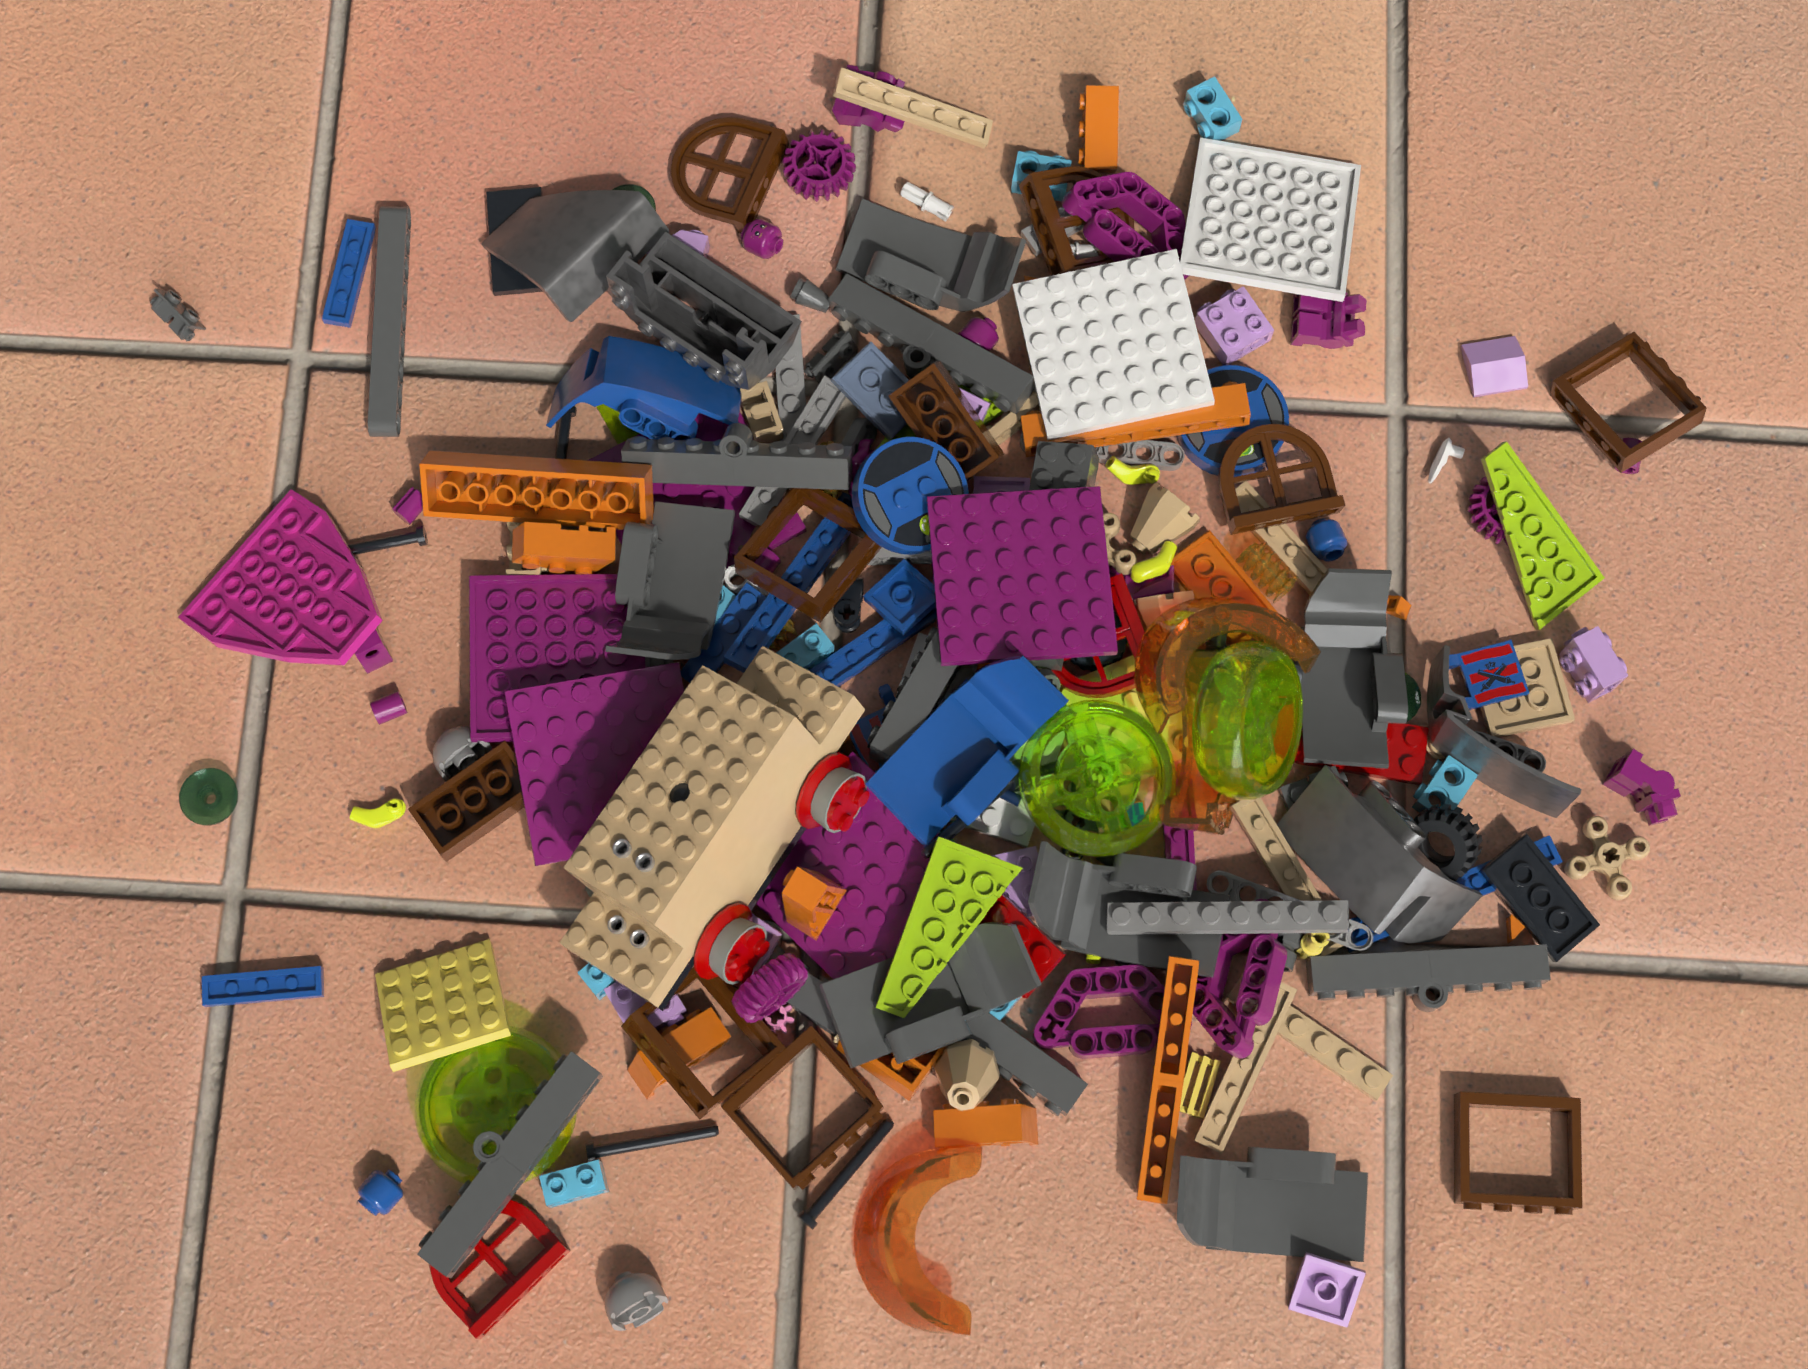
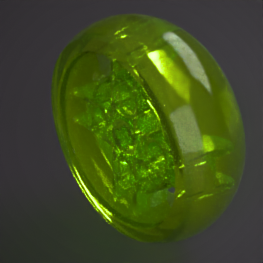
M1242 641L1229 645L1212 658L1201 678L1195 699L1192 722L1194 756L1204 781L1212 789L1226 797L1236 800H1254L1265 797L1276 791L1283 784L1293 766L1302 731V688L1293 661L1279 648L1261 641Z
M1083 700L1062 707L1026 741L1019 764V788L1024 807L1032 822L1053 843L1081 855L1112 856L1140 846L1150 839L1162 826L1170 812L1175 796L1176 768L1172 752L1164 736L1140 712L1114 701ZM1096 724L1110 726L1123 732L1140 749L1131 751L1118 739L1107 735H1100ZM1064 731L1068 745L1057 759L1054 775L1041 779L1040 768L1043 754L1053 738ZM1081 745H1090L1094 750V755H1085L1081 750ZM1120 763L1127 764L1131 769V775L1122 774L1118 765ZM1095 772H1097V775L1102 774L1103 780L1100 783L1098 779L1094 781L1092 778ZM1153 777V795L1150 805L1145 814L1135 824L1131 825L1127 810L1133 805L1139 794L1141 780ZM1070 780L1074 782L1077 788L1076 792H1068L1063 786V781ZM1107 799L1111 801L1114 810L1111 812L1105 811L1101 806V800ZM1064 804L1076 816L1096 821L1100 834L1084 831L1071 825L1053 807Z
M509 1026L511 1036L430 1060L421 1075L414 1101V1116L418 1136L426 1153L435 1165L458 1182L464 1184L467 1180L473 1181L480 1172L477 1170L478 1165L472 1164L454 1153L444 1140L439 1127L455 1126L459 1135L471 1146L474 1145L475 1139L483 1132H493L497 1129H503V1131L506 1129L512 1130L518 1122L515 1117L520 1111L519 1102L526 1096H531L534 1100L537 1097L534 1094L537 1085L524 1069L510 1063L509 1047L524 1051L535 1058L544 1067L550 1078L556 1072L553 1069L554 1065L562 1056L552 1044L531 1031ZM478 1051V1066L470 1070L460 1080L453 1095L439 1096L441 1088L453 1068L467 1056ZM493 1069H500L502 1078L499 1082L490 1084L488 1082L489 1072ZM496 1099L503 1104V1109H498V1114L489 1109L490 1104H494ZM470 1101L473 1105V1111L469 1116L461 1117L459 1107L462 1103ZM577 1112L524 1183L542 1174L562 1154L573 1133ZM491 1142L488 1143L485 1149L486 1154H493L497 1149V1145H493Z

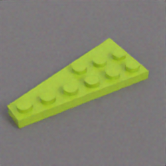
M1505 441L1485 455L1481 461L1535 630H1540L1605 577L1511 446Z
M938 836L875 1008L905 1018L925 993L928 986L944 969L947 962L959 950L986 916L989 909L1001 897L1008 885L1023 868Z

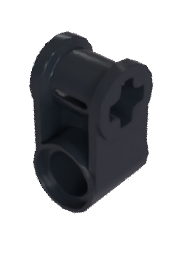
M857 577L834 605L835 624L841 632L852 633L860 625L861 603H863L864 591L863 577ZM846 613L851 614L848 620L844 619Z

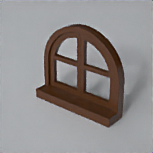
M734 117L719 118L698 126L681 141L672 159L671 178L680 200L690 210L701 216L735 225L738 233L742 234L746 224L756 220L783 160L785 150L789 146L785 131ZM729 134L718 160L693 153L706 140L717 135ZM737 134L762 140L750 169L724 162ZM687 164L713 170L701 197H698L688 186L686 179ZM720 172L745 179L732 208L707 201Z
M1078 166L1030 173L1019 184L1051 276L1114 263L1111 258L1097 247L1096 250L1099 256L1075 260L1064 228L1084 225L1086 222L1078 215L1060 218L1049 187L1064 183H1073L1075 185L1082 180L1104 176L1097 171ZM1119 207L1107 209L1131 228L1135 229L1134 219Z
M1267 424L1249 429L1232 442L1221 461L1218 484L1230 535L1338 514L1346 506L1343 495L1338 496L1331 467L1324 451L1309 435L1294 427L1281 424ZM1271 440L1284 441L1296 446L1311 462L1278 468ZM1260 442L1267 471L1234 477L1235 466L1241 454L1250 446ZM1314 468L1322 497L1287 504L1280 475ZM1269 477L1276 506L1241 513L1234 484Z

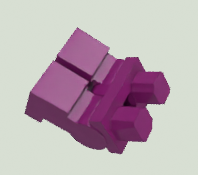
M847 65L846 68L902 89L905 84L904 81L899 78L896 80L893 75L887 72L877 71L874 73L859 70L858 66ZM836 98L832 109L839 125L861 127V124L872 127L877 132L886 128L896 133L903 128L905 122Z
M1347 292L1343 302L1294 294L1292 319L1294 320L1291 327L1290 345L1302 346L1303 344H1309L1327 349L1353 346L1354 339L1365 336L1364 322L1360 318L1355 319V313L1366 310V299L1360 294L1349 295Z
M1632 749L1615 761L1602 785L1623 797L1628 794L1632 795L1637 802L1634 804L1636 813L1644 811L1648 826L1668 821V818L1678 815L1674 800L1681 797L1679 789H1674L1675 781L1669 772L1664 770L1656 771L1640 761L1643 754Z

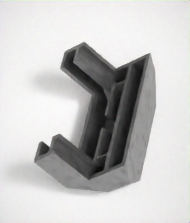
M667 232L662 235L640 265L633 261L632 254L626 250L606 276L612 302L638 325V329L648 337L653 335L670 352L675 350L682 354L683 359L693 367L698 365L703 368L706 375L713 381H722L726 385L750 390L776 368L792 347L802 322Z

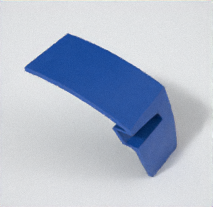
M608 336L603 339L600 352L592 348L588 349L563 376L555 388L546 426L552 428L570 408L577 403L585 402L594 407L604 404L620 412L619 419L623 425L650 439L670 437L674 440H688L696 438L698 424L695 418L699 413L727 425L738 423L741 403L740 388L726 385L722 381H713L706 375L703 368L698 365L696 367L689 365L683 359V355L677 351L670 352L664 347Z
M1023 655L994 661L979 669L970 680L966 679L865 785L925 847L955 815L969 826L1019 772V769L1009 759L1069 700Z

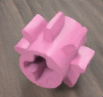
M789 1005L785 1008L781 1006L777 1010L780 1011L781 1017L784 1018L783 1020L779 1019L777 1024H772V1020L768 1016L765 1017L764 1023L771 1031L782 1030L786 1034V1024L794 1023L795 1021L794 1018L787 1017V1013L792 1010V1006Z

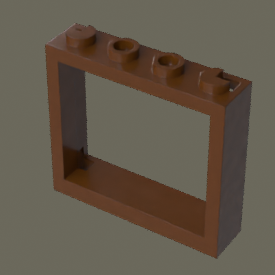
M1635 331L1553 380L1550 394L1555 402L1620 473L1703 422L1707 409L1701 402V398L1691 392L1686 382L1680 376H1676L1669 368L1667 362L1662 357H1658L1651 349L1647 341L1644 342ZM1627 357H1630L1684 414L1683 417L1631 449L1576 390V388Z
M793 488L786 491L782 502L778 506L771 508L764 523L754 528L747 543L738 547V553L734 557L735 573L821 623L882 547L864 532L855 516L853 508L820 489ZM803 505L862 538L815 597L810 596L754 563Z
M693 967L671 1000L696 980H699L763 1055L761 1058L712 1096L647 1019L658 1010L657 1007L646 1002L629 1015L621 1027L700 1120L767 1066L786 1047L776 1037L778 1034L771 1031L763 1020L747 1023L744 1018L739 1016L732 1003V998L738 990L736 986L726 983L720 977L710 980L701 978Z
M812 1026L805 1030L721 1106L724 1112L793 1190L798 1187L802 1190L805 1189L816 1178L813 1173L821 1166L824 1169L828 1168L838 1158L835 1153L843 1146L847 1149L851 1147L861 1137L858 1132L866 1125L869 1128L873 1127L883 1117L880 1112L884 1109L881 1102ZM814 1044L870 1108L794 1177L741 1117L738 1111Z
M1462 1091L1454 1094V1204H1463V1209L1482 1210V1205L1493 1206V1211L1512 1212V1207H1524V1213L1542 1214V1208L1554 1209L1555 1215H1573V1210L1582 1209L1581 1098ZM1469 1107L1567 1113L1568 1198L1470 1193Z

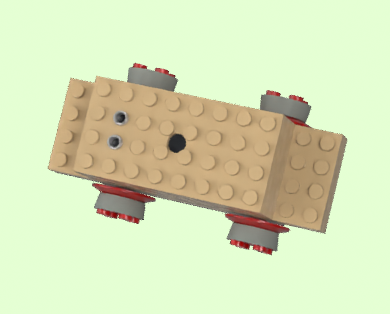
M764 646L761 647L737 684L702 665L563 867L586 886V892L590 899L568 929L560 944L662 1011L693 966L701 978L710 980L720 977L726 983L732 985L739 982L744 983L752 975L761 957L767 953L770 947L764 926L752 922L751 911L806 828L813 829L823 826L832 833L846 832L851 827L853 819L857 816L861 807L869 799L870 793L865 785L867 782L865 776L852 771L849 757L840 752L837 753L865 711V708L851 693Z

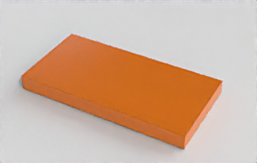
M1210 530L1174 555L1171 565H1174V577L1185 591H1193L1195 603L1211 622L1212 617H1219V632L1224 619H1230L1226 641L1233 649H1240L1280 619V614Z

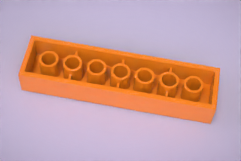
M429 451L419 463L423 514L428 517L518 523H554L578 527L579 525H586L593 528L616 527V529L623 530L628 521L651 524L653 520L652 465L444 451Z

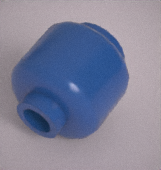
M1318 519L1311 524L1306 533V540L1312 553L1319 560L1326 562L1340 558L1348 544L1340 524L1335 520Z
M389 1169L386 1173L374 1170L358 1188L360 1198L357 1201L374 1216H377L378 1213L388 1214L403 1197V1190L399 1186L402 1180Z

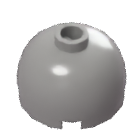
M459 726L444 731L433 748V763L445 782L493 750L489 742L477 740L478 742H471L470 727Z
M624 1272L618 1275L605 1297L607 1317L613 1329L618 1331H625L624 1325L633 1323L636 1328L649 1322L664 1310L662 1303L668 1304L669 1301L663 1288L654 1277L639 1272Z

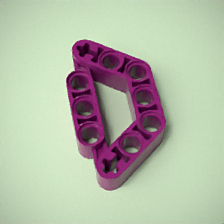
M1122 172L1077 182L1063 197L1062 205L1065 211L1071 215H1078L1086 222L1083 227L1085 238L1114 262L1177 249L1180 261L1186 226L1184 213L1137 174ZM1119 207L1151 233L1153 244L1107 209ZM1183 274L1184 280L1187 279L1189 275Z
M1260 898V899H1257V900H1255V901H1268V900H1267V899H1262V898ZM1278 933L1222 934L1214 976H1197L1193 1015L1216 1044L1235 1058L1242 1059L1251 1054L1254 1048L1252 1037L1255 1025L1263 1026L1273 1016L1287 960L1286 948L1277 941ZM1250 947L1236 1001L1237 1016L1235 1017L1222 1001L1232 957ZM1272 947L1271 952L1266 955L1267 950ZM1265 976L1263 982L1259 984L1260 979ZM1205 996L1203 1002L1199 1004L1201 998ZM1258 1004L1257 1009L1252 1013L1253 1007ZM1221 1017V1021L1216 1025L1217 1019ZM1233 1034V1035H1234V1040H1233L1232 1038H1230L1229 1036Z
M1142 965L1075 969L1067 975L1036 1024L1032 1034L1033 1041L1038 1048L1043 1050L1069 1047L1073 1056L1080 1059L1146 1054L1157 1043L1161 1009L1157 1010L1151 1007L1149 999L1154 995L1160 996L1163 999L1164 986ZM1133 973L1140 974L1144 978V985L1141 987L1133 986L1129 981V976ZM1105 975L1112 977L1115 987L1112 989L1103 988L1099 982L1100 977ZM1081 978L1085 982L1086 988L1083 991H1075L1070 986V980ZM1130 996L1155 1023L1065 1031L1084 999ZM1059 1002L1066 1003L1070 1008V1014L1061 1017L1056 1014L1054 1006ZM1052 1020L1056 1023L1051 1033L1054 1039L1048 1038L1044 1041L1041 1039L1042 1033L1039 1030L1045 1031ZM1139 1032L1146 1033L1150 1038V1045L1146 1047L1138 1045L1135 1041V1034ZM1110 1034L1118 1036L1121 1042L1120 1047L1117 1049L1109 1048L1106 1045L1105 1037ZM1078 1037L1088 1038L1091 1042V1049L1088 1051L1079 1050L1075 1044V1040Z

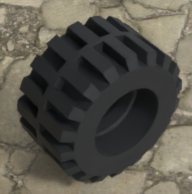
M1439 804L1432 805L1429 809L1422 810L1413 819L1426 835L1425 840L1418 848L1449 879L1456 881L1459 877L1464 876L1477 861L1478 855L1482 850V847L1479 846L1483 841L1482 835L1476 834L1480 828L1477 823L1472 824L1470 822L1473 817L1469 813L1464 816L1462 814L1463 809L1459 807L1452 810L1451 804H1444L1441 808ZM1434 831L1445 834L1454 845L1455 855L1444 856L1437 853L1430 845L1429 832Z

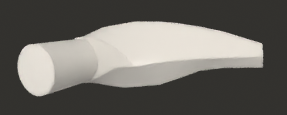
M1450 438L1444 440L1431 465L1428 483H1432L1435 480L1442 466L1447 463L1449 455L1461 459L1465 449L1452 445Z

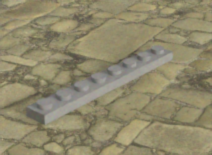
M1348 900L1108 903L1107 933L1109 935L1349 933Z

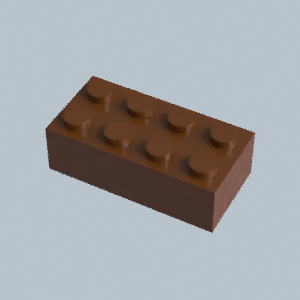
M941 361L933 363L889 395V398L916 437L930 440L946 449L959 463L966 481L1005 454Z
M504 741L408 808L411 815L446 862L524 808L514 752Z

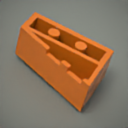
M1086 85L1084 92L1079 94V110H1082V121H1079L1078 137H1082V148L1078 149V165H1083L1085 168L1100 173H1115L1118 163L1119 86Z
M523 522L513 529L512 563L522 564V567L526 569L548 568L549 572L564 573L567 571L575 574H594L615 560L616 527H606L604 532L588 531V526L579 525V530L561 529V524Z
M797 867L795 871L792 869L783 881L785 888L782 891L786 921L809 937L817 940L847 889L818 871Z
M1019 1099L1001 1100V1105L990 1106L989 1101H982L975 1108L960 1111L950 1104H943V1110H933L935 1147L977 1148L990 1145L1010 1146V1144L1018 1143L1038 1145L1036 1108L1019 1104Z

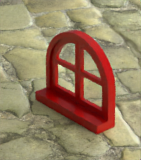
M1122 573L1110 577L1112 600L1122 627L1115 629L1116 639L1118 641L1127 637L1138 669L1107 680L1099 656H1093L1102 682H1090L1079 679L1070 674L1063 666L1062 671L1052 670L1059 678L1060 686L1075 695L1086 698H1107L1150 682L1153 687L1164 684Z
M513 1200L508 1202L500 1214L511 1216L516 1220L489 1247L480 1240L474 1247L480 1255L453 1282L430 1265L432 1280L440 1297L469 1328L468 1331L476 1339H482L570 1252L533 1211ZM523 1224L545 1248L515 1276L493 1251ZM485 1260L507 1285L477 1313L455 1288Z

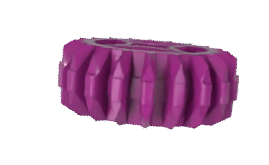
M821 129L818 135H814V132L810 130L808 137L800 133L799 142L792 140L790 143L791 148H786L783 174L785 178H788V186L794 187L796 195L803 192L806 200L813 195L814 200L817 202L819 196H824L828 201L830 194L838 198L840 189L847 191L848 183H852L854 180V174L852 173L856 171V164L854 163L855 154L851 153L850 144H844L842 136L835 139L833 131L827 136L824 130ZM807 155L808 161L803 163L802 168L798 169L797 166L800 160ZM840 162L841 167L839 171L832 176L831 170L835 168V164Z
M1483 477L1479 482L1480 485L1476 484L1472 489L1474 494H1471L1468 502L1471 503L1468 507V512L1474 514L1470 518V523H1479L1476 532H1481L1482 530L1487 532L1484 536L1485 540L1494 536L1495 544H1499L1504 539L1508 546L1502 524L1496 521H1500L1495 502L1491 508L1487 509L1486 496L1491 490L1487 477Z
M785 953L779 955L776 959H771L759 970L754 971V974L740 985L732 998L733 1006L739 1016L744 1018L747 1023H755L766 1016H770L771 1013L786 1004L789 999L794 997L795 993L800 991L808 978V971L805 969L803 962L799 958L797 959L793 953Z

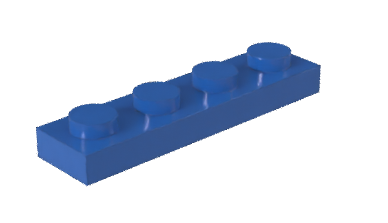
M347 219L322 316L324 324L348 328L352 326L376 231L374 223Z
M746 582L714 625L709 648L707 650L701 649V655L688 660L680 671L681 677L691 683L702 665L717 673L724 664L723 656L766 599V596Z
M322 966L202 976V1006L204 1007L324 997V968Z

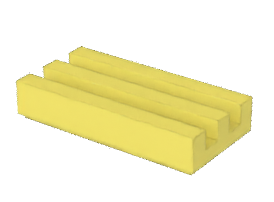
M1195 1052L1191 1053L1184 1075L1180 1112L1204 1119L1221 1061L1198 1055ZM1197 1061L1201 1065L1189 1105L1185 1107L1183 1102L1195 1062ZM1209 1065L1212 1068L1199 1111L1194 1110L1206 1067Z

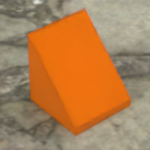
M1388 595L1386 613L1406 621L1412 605L1402 596Z
M1512 914L1506 918L1507 944L1513 941L1525 928Z

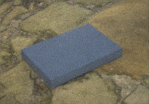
M870 342L831 379V382L889 441L907 425V422L891 401L889 395L909 380Z

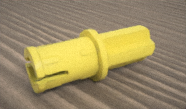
M1305 934L1300 941V948L1296 949V952L1300 953V958L1306 960L1309 956L1319 955L1329 943V941H1326L1330 939L1329 934Z

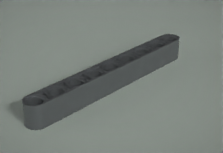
M381 206L379 211L368 407V432L370 437L400 436L411 237V212L409 206Z

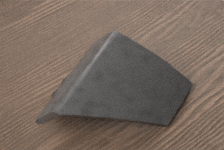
M574 191L529 199L489 235L481 245L488 252L517 270L542 289L564 318L569 322H573L606 290L611 295L606 276L626 250L632 254L633 261L637 263L655 246L665 232L669 233V229L646 197L639 191Z

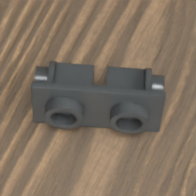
M156 288L153 290L158 296L150 301L151 309L165 323H168L174 317L169 327L181 340L190 341L195 336V329H206L199 321V315L193 310L186 308L181 303L182 298L170 289L168 291Z
M842 331L838 334L834 333L830 340L822 347V350L827 354L824 356L818 352L805 365L804 373L810 378L815 377L818 384H820L824 376L832 379L835 373L858 349L848 331L846 333Z

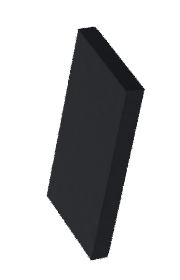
M541 187L486 192L489 235L529 199L541 197ZM490 253L494 296L544 292L524 275Z
M1523 833L1480 869V872L1539 945L1547 944L1548 956L1553 962H1558L1600 926L1598 921L1527 833Z

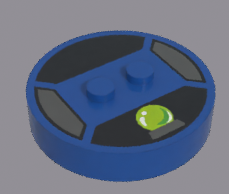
M1224 365L1209 369L1207 372L1211 388L1221 387L1228 382L1245 383L1251 413L1249 425L1176 436L1179 445L1184 450V454L1200 469L1216 476L1219 475L1220 464L1227 449L1241 434L1261 425L1281 424L1289 426L1288 407L1281 391L1268 377L1248 367ZM1271 440L1275 457L1279 453L1284 441ZM1260 442L1250 446L1241 454L1235 466L1234 477L1256 473L1266 467Z
M902 437L883 444L869 454L861 463L853 481L852 504L860 526L875 543L891 552L913 555L931 550L927 497L969 494L962 468L946 449L924 438Z

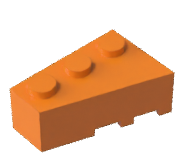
M712 1007L703 1012L701 1009L694 1011L685 1018L686 1023L679 1027L673 1024L661 1033L662 1037L688 1068L692 1065L696 1066L725 1046L731 1037ZM638 1047L636 1049L638 1052L627 1071L645 1098L648 1099L654 1095L656 1088L667 1081Z
M839 1039L837 1050L845 1055ZM946 1046L900 1064L896 1063L893 1053H890L859 1066L910 1101L934 1068L935 1062L939 1056L941 1057Z

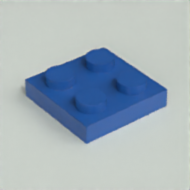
M905 559L863 595L864 601L903 636L936 607L934 584Z

